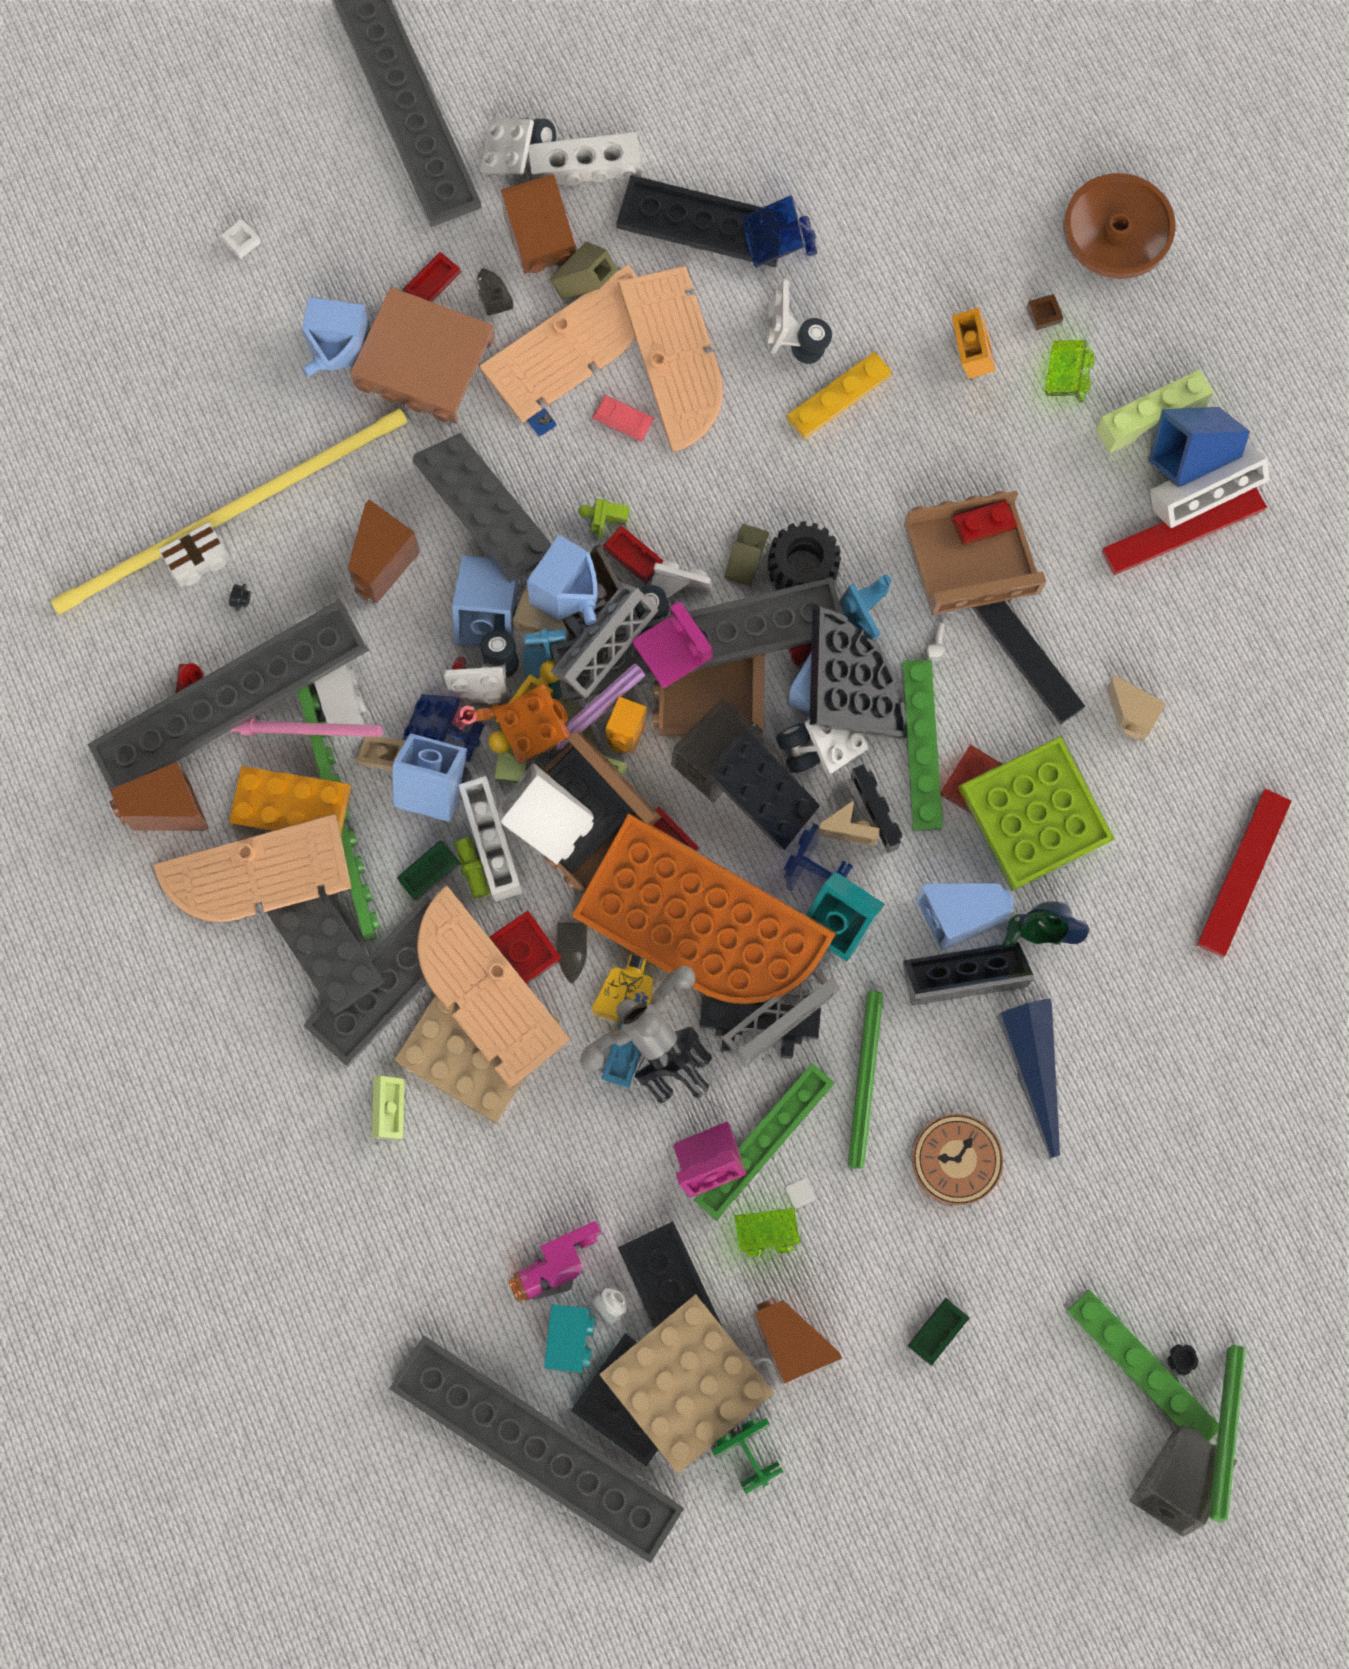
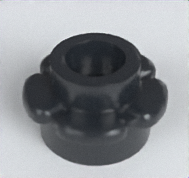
M234 584L232 588L229 606L235 607L236 611H240L242 607L247 608L249 605L251 591L247 590V584Z
M1178 1344L1171 1348L1168 1364L1172 1370L1175 1369L1180 1375H1188L1191 1370L1197 1368L1198 1358L1193 1347ZM1182 1356L1185 1357V1362L1180 1361Z

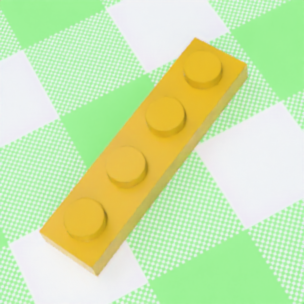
M874 351L787 415V420L805 440L891 377L892 371Z

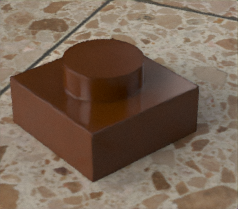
M1055 294L1028 301L1027 309L1035 330L1062 323L1063 315Z

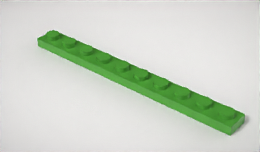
M310 685L298 691L306 723H325L324 720L319 721L317 711L322 709L317 693H311ZM309 735L320 778L341 782L339 774L333 775L331 765L336 764L332 747L326 748L324 738L329 737V735ZM348 806L346 809L345 819L351 818ZM344 819L341 839L351 882L350 890L362 935L365 941L377 938L375 930L379 929L380 925L376 911L370 913L368 902L373 901L368 883L363 885L360 874L365 873L361 856L355 857L353 846L358 845L354 829L348 830L346 820Z

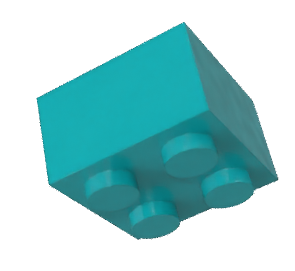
M834 872L822 886L806 915L836 932L828 950L847 962L860 946L885 903L842 875Z
M551 1304L544 1363L545 1369L583 1373L584 1367L590 1368L592 1349L586 1347L587 1337L594 1336L596 1317L590 1316L589 1308Z

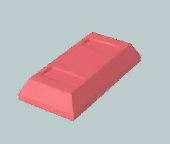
M604 394L592 419L642 442L654 417Z

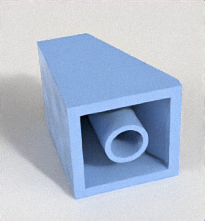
M462 555L452 604L454 645L480 647L484 636L497 630L505 631L513 637L514 626L512 620L516 612L519 578L509 582L491 558Z
M410 733L392 766L393 806L404 809L407 812H416L436 820L450 822L458 807L460 795L458 785L462 783L467 748Z
M1000 883L925 884L921 887L916 897V901L941 951L1004 923L1013 911L1011 906H1014L1009 891L1007 889L1003 890Z

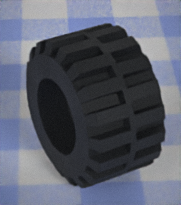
M806 521L800 522L798 527L792 523L788 525L787 531L783 528L778 532V538L774 537L772 540L767 565L768 571H770L769 578L771 582L775 581V588L777 590L833 577V580H836L841 557L839 556L841 551L839 545L836 546L837 539L834 535L828 537V529L825 527L822 530L818 529L819 524L812 523V526H806ZM808 551L819 559L821 565L813 571L802 572L794 569L789 564L787 558L794 552Z

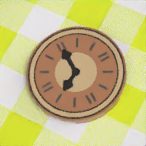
M950 1114L933 1120L920 1132L912 1150V1165L918 1184L930 1197L947 1205H968L987 1196L997 1185L1003 1169V1153L998 1138L985 1123L972 1116Z

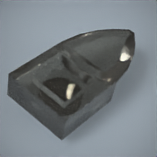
M481 269L477 276V289L479 300L487 316L514 309L513 299L502 279L487 269Z
M557 923V952L562 958L559 965L570 983L576 981L586 963L587 925L584 923Z

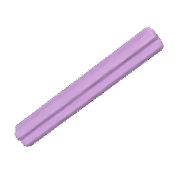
M633 664L565 725L570 736L575 731L582 733L616 703L619 696L625 695L645 676L643 670L637 664ZM567 739L556 745L555 748L561 751L570 741Z

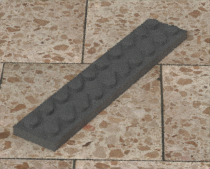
M332 0L430 227L481 209V201L392 0Z
M833 577L689 611V615L712 647V659L693 671L812 643L813 608L822 607L843 615ZM668 617L650 621L638 636ZM626 627L615 630V641H622L626 636ZM577 639L551 645L555 665ZM632 643L589 696L602 693L633 664H637L645 673L644 678L636 685L656 681V678ZM603 647L597 652V664L604 663L608 658V647ZM590 669L583 670L575 679L582 687L590 680ZM559 680L564 703L583 698L567 682Z
M339 599L87 745L111 790L175 763L368 652L369 649L344 603Z
M426 1336L422 1337L389 1388L649 1563L656 1556L684 1510L683 1506Z

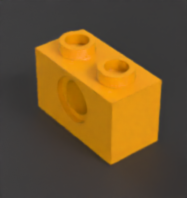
M979 307L952 315L961 365L968 378L971 379L996 371L987 324Z
M620 696L618 697L606 726L607 744L610 745L613 751L620 754H626V752L634 754L647 724L646 706Z

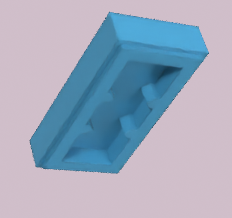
M620 1022L618 1032L622 1029V1022ZM632 1041L621 1046L615 1043L612 1045L601 1080L630 1089L641 1057V1052Z

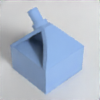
M308 297L302 329L309 351L313 355V361L302 367L307 377L319 370L324 371L327 369L333 371L354 365L370 331L364 305Z
M558 535L527 580L529 604L558 621L580 611L583 613L585 624L593 625L597 622L594 609H596L595 603L598 599L597 580L592 559L588 551Z

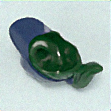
M1048 901L1036 905L1027 914L1014 915L1008 922L1007 936L1003 941V946L1015 945L1020 937L1034 944H1078L1087 938L1090 929L1085 922L1072 917V912L1066 904Z

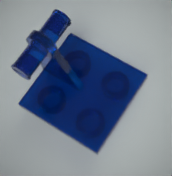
M791 195L742 216L755 268L804 247L807 256H813L818 253L814 241L816 233L815 230L811 229L809 217L802 216L798 218L794 198Z
M421 694L415 704V710L410 722L404 730L402 740H407L411 733L444 742L446 735L449 734L465 743L463 747L467 748L465 762H470L475 748L480 746L481 741L479 738L485 724L479 721L473 723L468 735L452 725L462 699L453 696Z
M815 823L810 831L807 829L803 831L798 841L800 847L797 855H791L784 867V871H786L784 875L786 889L790 891L793 890L804 868L826 880L833 874L810 859L819 842V825ZM841 861L837 873L847 878L853 866L850 863L847 864L846 861Z

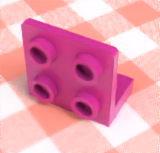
M681 601L670 606V617L632 641L633 646L662 688L668 687L712 659L711 645Z
M728 1122L674 1143V1149L681 1169L680 1172L675 1174L678 1184L690 1198L746 1175L731 1125Z

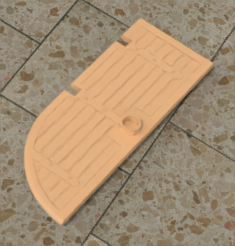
M629 264L616 272L600 289L585 293L479 366L483 374L522 423L542 410L537 403L539 399L542 398L547 405L551 404L593 374L588 367L590 364L594 363L600 370L620 356L632 343L635 335L618 284L619 281L636 277Z
M686 266L626 279L618 283L672 452L692 445L706 434L719 414L723 399V381L715 353H704L703 348L710 347L712 344L696 295H685V291L693 289Z
M335 814L153 864L161 888L178 908L193 917L212 922H226L257 914L256 903L260 902L262 903L263 911L267 912L320 897L318 887L323 885L327 895L351 889L337 815Z
M447 885L442 888L427 907L419 928L417 950L422 973L429 987L446 1009L455 1002L460 1007L452 1016L488 1062L497 1056L500 1057L503 1062L495 1070L511 1089L565 1046L571 1039Z

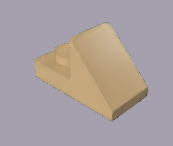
M365 737L355 762L362 766L383 769L392 775L393 762L406 740Z
M852 801L821 822L817 836L875 846L878 840L879 828L873 827V824L867 821H856V824L851 823L854 801Z

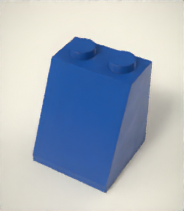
M1220 407L1162 409L1149 462L1177 486H1183L1241 458L1248 442L1250 431Z

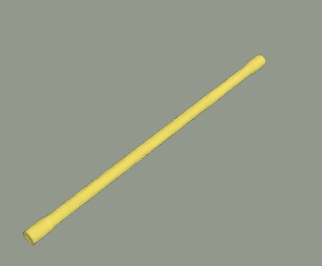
M400 408L378 419L376 423L78 587L71 588L56 596L50 602L58 615L80 604L84 599L161 558L162 555L159 552L161 548L208 522L212 528H215L374 439L405 425L408 421Z

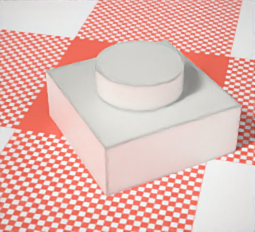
M240 219L220 235L222 241L239 259L261 243L260 237L243 219Z

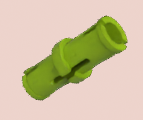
M472 838L458 840L454 843V847L461 861V873L466 876L473 899L490 894L491 891L484 876L482 861H479Z

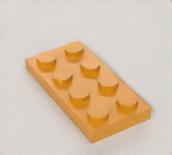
M241 766L229 823L255 829L276 831L335 814L337 815L341 834L352 785Z

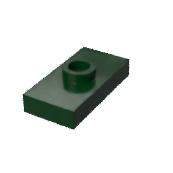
M440 840L396 878L412 899L418 901L461 862L446 843Z
M944 1298L908 1343L907 1347L932 1366L970 1317L949 1299Z

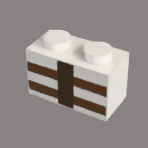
M209 522L159 550L180 588L185 585L195 584L204 574L210 571H218L226 565V562L230 561L224 546Z

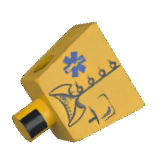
M630 955L625 970L612 967L593 1005V1015L622 1022L616 1013L617 1006L621 1001L631 999L637 1002V1004L651 1003L653 978L642 975L647 961L645 958Z

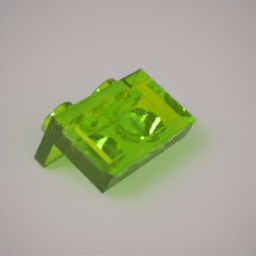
M1085 339L1052 342L1044 391L1048 397L1075 396L1078 402H1085L1086 392H1089L1091 388L1090 367H1093L1095 363L1094 351L1090 349Z
M795 1208L734 1216L739 1253L746 1252V1257L765 1255L764 1250L776 1248L777 1254L794 1252V1246L801 1244Z

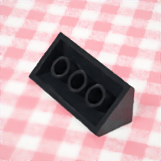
M1019 942L1013 946H1003L1002 944L903 960L911 1006L1025 988L1034 980L1033 972Z

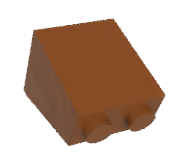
M554 174L501 189L504 219L523 273H538L552 265H563L576 252V245Z
M370 499L364 506L348 570L351 575L350 581L354 584L356 594L366 601L370 598L375 603H378L420 551L414 531Z
M177 762L110 790L113 800H110L109 803L115 816L119 817L122 824L127 823L133 831H205L209 829L189 778Z
M774 1297L757 1304L758 1311L754 1312L752 1316L781 1384H785L842 1359L840 1352L784 1300L776 1302Z

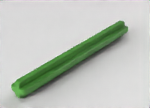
M869 991L866 997L848 1156V1167L854 1169H862L865 1164L883 993L878 991Z
M1236 1344L1228 1347L1226 1354L1209 1509L1210 1519L1220 1523L1227 1520L1229 1516L1246 1353L1244 1347Z

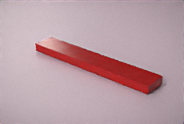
M1257 487L1173 528L1162 522L1106 546L1101 552L1115 576L1263 512L1267 506Z
M1266 788L1262 791L1196 944L1197 946L1223 958L1226 956L1292 800Z

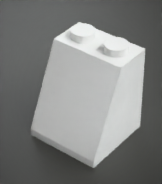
M534 763L497 808L500 823L556 864L561 859L566 860L575 849L574 842L580 835L584 837L594 824L592 822L594 819L592 812Z

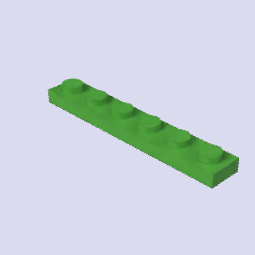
M932 660L903 661L902 678L907 718L906 739L912 831L942 830Z
M811 1064L738 1148L746 1175L699 1194L694 1199V1202L717 1221L835 1082L814 1064Z
M1090 1289L1066 1311L1197 1449H1202L1218 1433L1219 1423Z

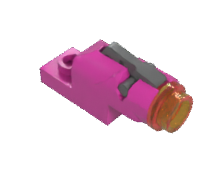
M597 1221L540 1246L545 1259L542 1261L540 1258L525 1269L513 1273L514 1277L508 1279L516 1301L525 1300L527 1302L530 1299L536 1300L570 1291L573 1280L584 1270L574 1247L580 1244L583 1249L598 1242L596 1236L602 1233Z

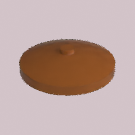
M1110 173L1089 180L1075 192L1064 216L1063 230L1068 248L1084 267L1104 277L1128 279L1148 273L1162 262L1173 243L1176 222L1171 204L1155 185L1135 175Z

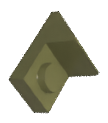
M742 523L737 540L734 541L724 578L752 586L769 537L768 531Z

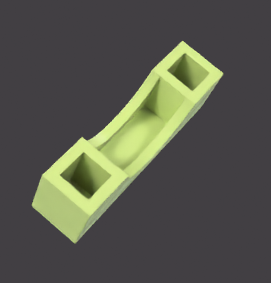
M1199 369L1102 416L1096 432L1108 452L1112 453L1134 442L1146 430L1158 424L1162 409L1206 407L1214 392Z

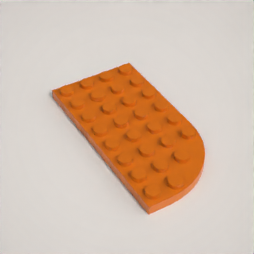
M633 814L627 815L572 914V917L638 956L645 958L648 962L667 973L680 966L690 967L696 976L695 983L692 986L694 989L721 1001L740 1004L768 1001L773 997H780L796 988L813 972L836 935V932L651 824H646L642 819Z

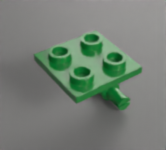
M757 1416L742 1425L743 1432L733 1437L731 1433H728L714 1442L716 1448L712 1450V1454L715 1458L739 1444L743 1448L756 1473L746 1480L739 1482L742 1488L753 1482V1484L743 1489L745 1494L761 1485L763 1487L769 1485V1480L784 1473L781 1467L770 1473V1471L780 1466L778 1461L761 1470L745 1442L769 1427L770 1423L767 1418L760 1421Z

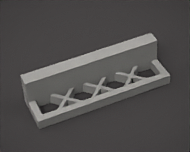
M622 584L596 616L597 622L593 625H588L550 672L557 679L567 682L581 697L586 699L632 644L633 639L641 633L659 610L638 587ZM640 601L647 611L640 619H633V609ZM620 625H626V636L622 641H615V630ZM603 647H608V658L604 663L597 664V652ZM590 669V680L582 687L575 679L583 670Z
M816 966L813 972L798 985L800 986V992L793 991L796 989L794 988L780 997L771 998L725 1034L722 1040L745 1067L837 994L839 985L833 978L828 980ZM814 975L822 985L813 993H804V982ZM784 997H799V1003L790 1011H780L781 1000ZM777 1004V1010H770V1008ZM761 1015H776L775 1023L766 1030L757 1029L758 1018ZM754 1022V1027H753V1028H746L747 1026H749L751 1023ZM740 1032L753 1034L752 1041L741 1049L732 1040Z

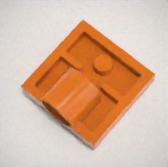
M540 685L494 711L519 764L530 761L570 737L564 724L568 719L567 713L558 700L552 699L546 685Z

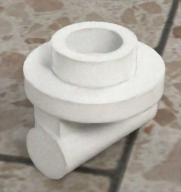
M611 1288L604 1289L601 1294L591 1301L610 1326L627 1310L623 1294Z

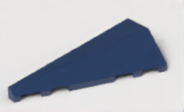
M1051 998L1029 1002L1003 1011L997 1018L1018 1069L1019 1081L1048 1156L1051 1159L1060 1155L1053 1015Z

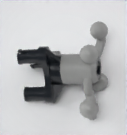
M680 966L672 970L653 993L650 1004H637V1002L631 999L621 1001L617 1006L616 1013L622 1021V1029L619 1032H609L585 1047L580 1059L583 1067L590 1071L600 1069L604 1064L605 1057L602 1052L604 1049L614 1043L621 1046L632 1041L644 1056L634 1076L642 1086H646L658 1103H664L669 1100L674 1091L662 1076H672L677 1080H681L694 1098L704 1095L699 1088L707 1092L709 1084L697 1072L695 1066L698 1069L705 1067L712 1060V1055L708 1053L698 1040L699 1035L692 1027L674 1031L661 1015L667 1005L664 998L674 986L682 990L693 986L696 978L694 971L688 966Z

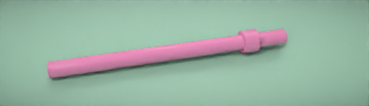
M251 718L228 732H241L242 735L252 736L257 733L381 737L383 729L381 725L257 721L256 718Z

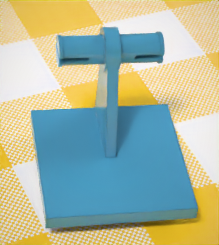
M888 575L881 576L873 585L861 590H857L855 584L849 585L839 601L843 615L848 618L847 621L859 630L864 629L874 641H876L880 632L869 611L888 593L889 585L892 582Z
M544 628L541 632L525 633L526 646L543 644L540 647L523 649L525 680L529 674L539 679V669L542 663L547 660H554L551 650L552 642L567 641L566 629L549 631L548 628ZM558 680L555 683H549L548 687L555 692L552 699L559 701L562 697V690Z

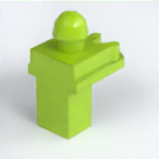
M596 499L593 507L582 505L579 507L578 513L582 518H591L589 532L596 533V538H601L605 521L622 525L626 524L630 506Z

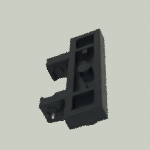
M702 997L699 1028L716 1029L715 1036L723 1037L765 1003L740 1004L725 1002L712 997ZM777 1004L770 1008V1010H777ZM781 1004L780 1011H790L795 1006ZM818 1008L780 1038L782 1040L780 1058L792 1059L794 1044H802V1038L818 1040L821 1008ZM761 1015L758 1018L757 1029L766 1030L775 1023L776 1015ZM754 1022L751 1023V1024H750L749 1026H747L746 1028H753V1027H754ZM722 1040L721 1052L733 1053Z

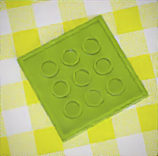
M1061 736L958 786L1011 891L1115 840Z

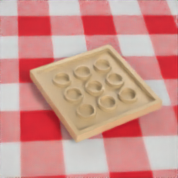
M435 995L394 1061L497 1124L524 1079L510 1089L495 1070L503 1062L500 1057L497 1056L488 1062L452 1016L460 1009L455 1002L446 1009ZM553 1017L555 1021L559 1024L560 1021L557 1018Z
M696 1294L599 1374L677 1474L682 1472L714 1445L716 1440L727 1434L775 1393Z

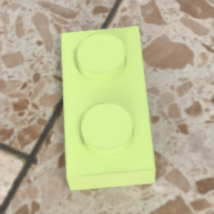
M387 1076L373 1077L372 1138L403 1139L404 1079Z

